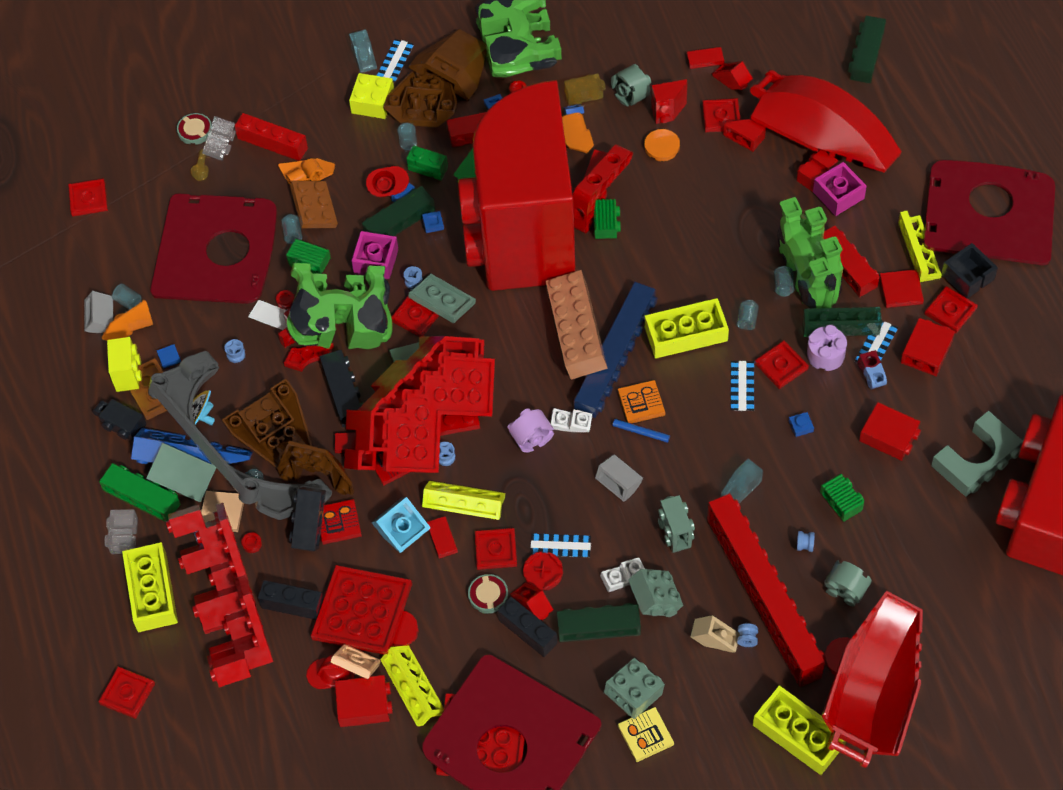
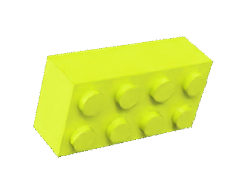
M718 298L645 315V330L655 359L728 341L729 328Z
M162 542L122 551L133 622L137 631L142 632L177 624L178 620L167 555Z
M778 686L754 716V727L820 775L823 774L839 754L837 750L831 751L827 748L831 732L822 716L781 686ZM838 739V742L846 745V741Z

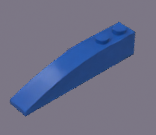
M141 428L134 436L131 459L137 460L136 462L154 463L162 443L210 463L192 440L185 439L186 435ZM210 443L228 464L250 460L253 451L227 446L224 449L219 443Z

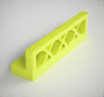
M908 211L900 212L898 223L914 269L918 271L920 282L940 279L942 274L933 250L926 249L924 243L921 246L917 239L919 237L924 240L925 227L921 216L909 217ZM917 222L919 226L917 230H914L912 223ZM922 251L929 254L928 260H925ZM928 267L934 269L935 273L928 274Z
M429 481L424 488L422 507L499 520L505 493Z
M409 645L390 647L388 654H385L380 660L416 725L423 726L431 717L441 716L444 712V707ZM401 653H405L408 660L402 657ZM410 669L413 670V671H415L416 674H417V676H415L414 674H412L411 671H410ZM419 685L423 687L427 693L423 692L420 689ZM429 703L433 704L436 710H432Z

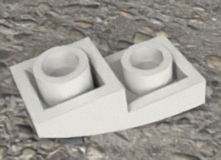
M553 408L550 424L555 430L589 432L592 414L575 409L571 413Z
M640 558L621 562L620 567L602 571L600 577L607 591L611 592L630 585L628 579L640 569L645 568Z

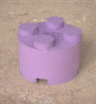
M833 325L820 327L813 331L809 336L807 358L810 364L817 369H825V371L835 370L840 367L845 358L847 348L846 337Z
M528 408L520 413V417L507 427L523 452L534 451L532 447L539 445V447L544 446L554 435L552 431L554 428L539 409L531 411Z

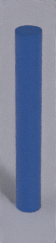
M614 419L613 422L614 427L668 443L670 435Z

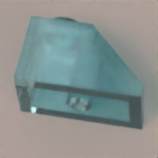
M362 30L349 34L351 47L360 73L377 69L367 31Z
M747 459L734 472L721 495L725 496L730 493L733 499H737L740 503L762 482L763 470L750 459Z

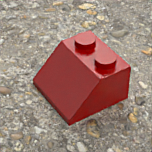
M687 79L652 85L651 108L656 124L674 121L687 104Z

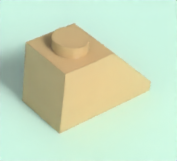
M713 615L695 619L691 638L703 646L732 653L736 652L737 638L740 636L738 632Z

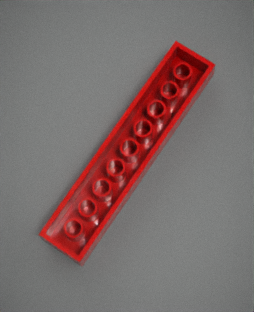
M729 493L708 503L707 521L798 686L803 687L822 678L826 657L823 651L818 650L815 645L814 635L806 629L804 617L802 615L799 616L797 613L795 601L788 597L784 582L779 581L775 566L773 564L770 565L768 554L764 548L760 547L757 534L749 528L748 518L740 512L739 502L737 499H733Z

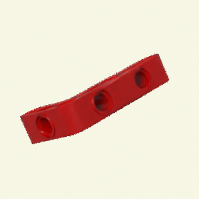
M615 144L575 188L573 193L575 229L583 233H587L590 230L596 200L628 166L633 156L632 151Z

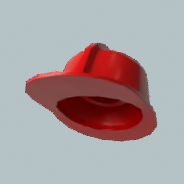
M399 166L374 170L366 179L368 191L376 197L399 194L409 184L408 173Z
M331 655L314 661L309 666L306 677L312 687L328 689L335 687V681L353 679L355 673L331 663L333 657Z

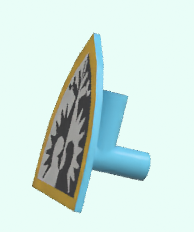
M210 390L200 393L193 400L192 411L195 425L198 420L209 425L214 423L215 419L207 415L214 406L211 402H208Z

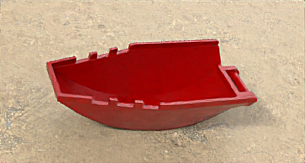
M769 70L765 77L750 89L751 94L760 99L751 115V120L813 151L818 152V149L830 152L829 156L832 157L838 154L847 157L846 161L852 162V159L863 162L864 167L883 173L901 155L902 151L882 122L859 100L828 81L804 75H779L777 72ZM769 82L774 83L768 90L763 89Z
M888 591L882 595L844 648L822 713V718L831 732L827 748L831 751L835 749L860 762V766L864 768L870 763L872 754L898 756L900 754L921 686V680L919 679V669L921 668L919 652L922 650L920 634L922 633L923 610ZM840 738L863 750L864 753L861 754L838 742V739Z

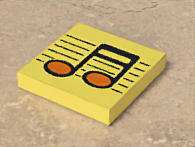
M656 707L641 713L635 719L630 718L618 724V728L636 762L674 745V741Z

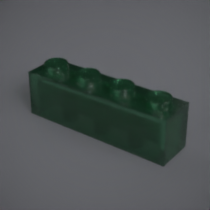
M866 15L864 22L860 23L859 32H861V35H857L855 45L858 47L853 49L852 59H854V62L850 61L848 72H851L850 80L871 84L885 31L886 19Z
M420 186L362 222L363 232L395 236L423 218L422 214L435 211L434 199Z
M881 308L804 309L802 320L804 337H809L813 331L827 325L835 326L844 336L880 335L882 326Z
M626 603L622 606L614 607L612 605H605L602 608L584 607L580 610L563 609L562 611H557L560 642L641 635L638 604Z

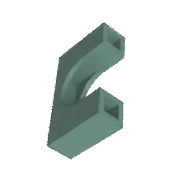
M989 411L975 422L972 432L991 449L993 457L990 460L980 464L970 463L947 445L934 456L931 466L965 497L971 492L973 494L977 492L984 481H990L998 469H1004L1012 457L1014 459L1017 458L1023 440Z

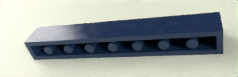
M634 282L602 345L608 369L587 375L574 400L575 410L591 413L594 418L597 417L599 412L603 411L604 401L606 397H610L613 390L612 385L614 381H618L620 369L625 367L628 360L627 355L629 351H633L635 339L640 337L642 333L645 315H649L651 307L654 308L657 303V297H655L656 289Z

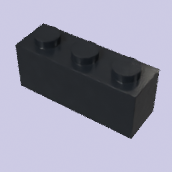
M301 487L295 492L294 503H296V511H293L292 514L294 528L291 530L289 542H292L291 548L309 551L319 549L326 490Z
M265 580L258 596L262 609L317 620L324 600L322 592Z
M510 597L498 610L499 621L543 657L557 645V633L514 598Z

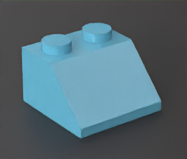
M407 497L400 498L371 522L381 536L399 553L431 528Z

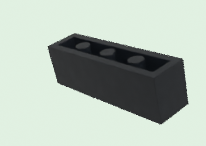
M342 350L320 356V360L343 428L346 427L347 410H358L364 403H359L358 398L361 395L358 386L354 387L353 382L356 381L353 371L349 372L348 367H350L348 356H343Z

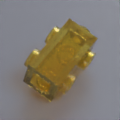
M598 73L564 81L565 95L569 105L603 98V90L606 89L604 80H600Z

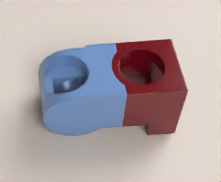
M874 350L860 354L857 363L859 368L862 369L870 389L886 385V375L877 351Z

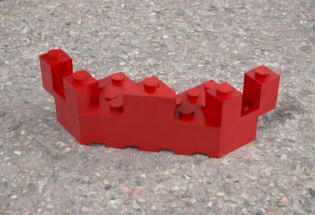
M449 336L419 337V348L407 360H396L371 385L375 393L358 410H347L346 429L356 430L355 449H345L344 468L376 470V451H383V471L439 473L441 414L492 417L495 359L484 358V340Z
M224 503L216 504L217 511L213 512L215 520L204 522L199 505H195L168 514L169 521H166L169 533L173 532L175 538L195 532L199 544L180 551L181 557L178 558L181 570L185 569L186 573L190 574L209 567L212 574L208 575L211 586L216 585L217 589L194 596L195 606H192L195 618H200L205 634L224 628L226 635H231L232 641L209 648L210 655L207 656L209 666L213 668L209 670L212 681H217L219 687L251 677L250 669L273 662Z

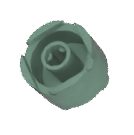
M636 64L625 68L611 78L612 89H616L617 93L615 95L617 99L625 106H632L650 95L649 84H651V79Z
M837 560L826 577L824 584L827 587L826 592L830 596L837 597L838 595L844 598L846 604L854 607L857 603H860L872 580L869 576L865 578L862 575L864 571L859 567L846 561L839 564V560Z

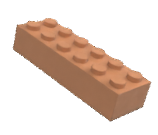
M582 270L547 280L546 285L564 363L570 379L608 369L587 283Z

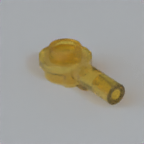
M204 149L199 151L198 163L191 169V175L199 181L206 179L209 173V169L205 165L206 150Z

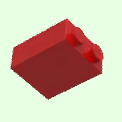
M919 318L904 349L901 363L937 377L953 342L955 331L949 327L935 324L930 320Z
M878 402L861 431L859 441L902 461L905 454L909 456L913 448L911 444L913 440L917 441L920 436L921 430L919 426L921 421Z
M385 675L369 677V679L356 678L335 681L337 714L340 727L390 721L389 714H393L392 701H388L387 695L391 694L390 682H386Z

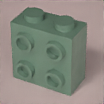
M680 495L675 497L669 496L661 500L660 509H658L660 517L658 518V524L660 529L665 531L664 540L666 546L671 547L672 553L691 548L692 540L694 539V523L692 519H688V507L686 502H682Z
M640 569L628 579L643 615L672 617L684 606L669 571Z
M634 658L606 682L604 693L635 719L662 695L665 684L660 677L652 674L644 663Z

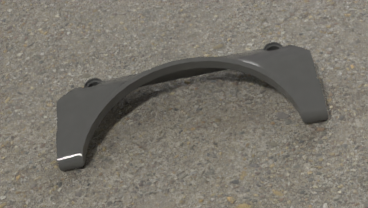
M208 351L185 358L179 367L152 375L148 394L152 398L158 399L200 452L239 493L238 498L242 503H255L256 509L259 512L282 520L292 516L293 511H296L294 495L301 487L326 490L325 502L331 497L332 491L321 479H316L312 482L307 481L305 484H281L254 478L228 465L196 428L192 411L194 397L201 386L215 375L219 369L217 361Z

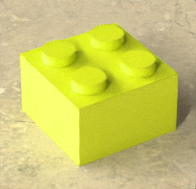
M359 73L349 100L351 113L386 119L388 112L384 109L387 95L394 89L393 79Z
M130 337L107 340L109 374L116 392L139 389V381H142L141 370H138V365H141L140 354H137L136 344L132 343Z

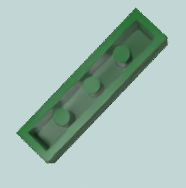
M112 463L99 481L103 491L165 522L169 521L168 514L176 512L181 505L178 495L170 489L165 490L159 484L147 481L142 475L129 472L122 465L117 466Z

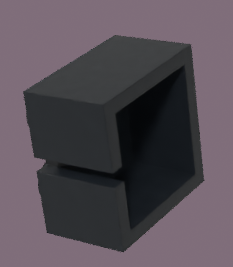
M971 243L944 262L942 276L968 299L977 293L980 287L984 288L995 280L998 267Z

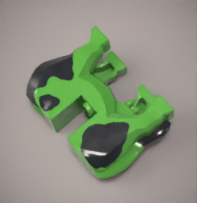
M481 0L475 6L478 16L476 24L481 33L482 42L486 43L487 61L493 77H508L531 70L547 69L554 66L557 60L562 59L558 38L552 35L544 43H537L541 41V38H534L532 35V31H550V20L546 9H543L538 14L529 13L539 7H546V0Z
M796 197L781 201L780 207L783 216L780 220L777 237L779 251L785 261L787 271L789 273L797 270L795 288L800 294L802 303L812 310L821 309L824 312H828L831 310L832 305L836 304L842 291L843 265L840 258L842 247L837 237L823 238L827 217L821 207L806 210L805 214H802V209Z
M294 263L291 269V276L296 278L298 282L297 294L294 297L286 322L289 334L294 341L302 346H322L329 349L336 331L335 323L341 324L343 322L346 323L348 349H372L379 347L382 342L388 341L392 335L393 326L387 304L390 285L384 279L385 266L367 267L365 279L368 281L369 290L364 284V275H346L344 286L350 291L348 292L339 289L326 290L327 274H313L311 272V264Z

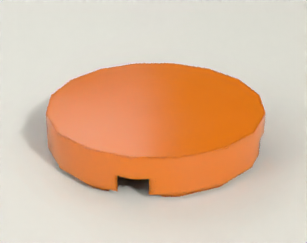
M657 129L647 135L644 142L645 152L650 158L653 157L657 161H668L673 159L679 152L680 140L670 130Z

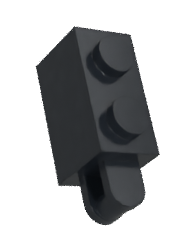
M113 399L109 403L100 400L92 411L99 417L102 423L101 426L105 430L117 433L124 440L129 439L134 442V436L141 428H145L147 425L142 414Z

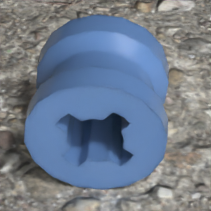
M411 266L404 271L405 285L408 289L413 290L423 281L422 271L418 267Z
M233 339L225 344V352L230 362L238 363L245 358V350L240 340Z
M441 442L439 464L449 466L455 461V449L451 443Z
M798 531L797 551L806 549L808 552H813L814 532L806 534L803 531Z
M741 624L738 626L740 636L737 638V643L744 647L756 646L758 644V639L756 638L758 627L753 624Z

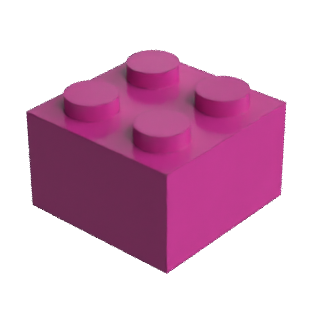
M844 162L814 180L813 193L835 216L865 198L866 185Z
M361 231L352 258L354 274L365 275L368 266H385L384 279H390L398 253L397 237Z

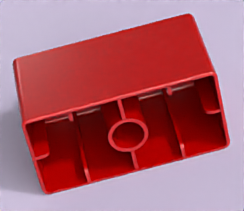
M1063 395L1058 398L1052 419L1038 414L1032 415L1018 455L1021 459L1036 463L1029 484L1015 479L1009 480L995 523L1013 530L1006 549V554L1010 558L1063 575Z

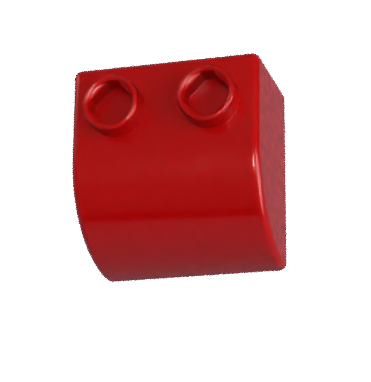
M557 80L545 81L510 93L495 103L484 114L477 125L473 139L476 177L458 180L467 266L485 265L487 287L491 291L544 286L547 280L576 272L573 195Z

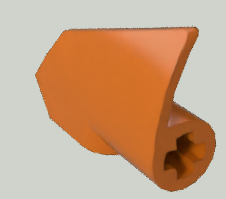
M573 113L563 116L565 142L568 148L588 153L594 146L590 130L586 128L583 115L581 113Z
M318 158L278 164L289 185L292 181H320L332 175L335 169L334 163Z
M143 300L126 313L116 315L114 321L109 324L102 335V339L107 341L130 336L135 330L153 325L146 300Z

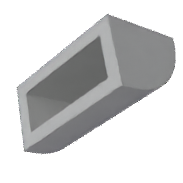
M92 291L84 300L86 332L102 333L106 331L109 324L113 321V296Z
M616 455L611 456L599 465L595 477L623 502L637 490L643 480V477Z

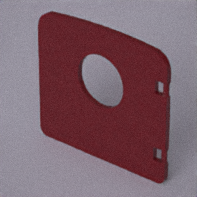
M940 160L936 162L930 172L924 247L928 250L957 254L973 243L985 256L991 259L1048 265L1052 253L1055 181L1045 173L1009 166L954 160ZM934 180L941 181L940 187L934 186ZM982 185L998 186L1010 195L1013 202L1012 209L1000 217L981 215L971 206L969 200L970 193ZM930 225L936 226V232H930Z
M174 194L170 199L152 280V296L159 299L241 304L257 301L262 295L273 252L277 221V208L274 202L265 198L249 199L245 197ZM190 200H199V204L190 203ZM245 203H254V207L244 205ZM226 232H235L243 235L249 242V251L240 262L234 265L222 266L215 264L208 258V244L217 235Z
M484 655L423 742V753L429 762L470 790H546L547 787L552 790H561L602 727L601 720L594 714L496 657ZM509 727L515 729L524 737L527 743V755L522 764L516 769L504 773L494 772L486 768L479 760L477 754L479 741L486 732L493 728ZM582 734L588 737L583 746L577 744Z

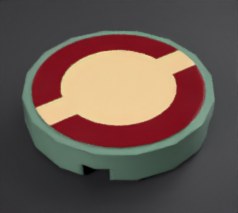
M188 114L178 122L177 133L181 141L186 144H201L211 136L212 123L203 114Z
M484 574L472 581L468 589V598L471 606L479 610V612L494 613L508 600V588L500 577L493 574Z

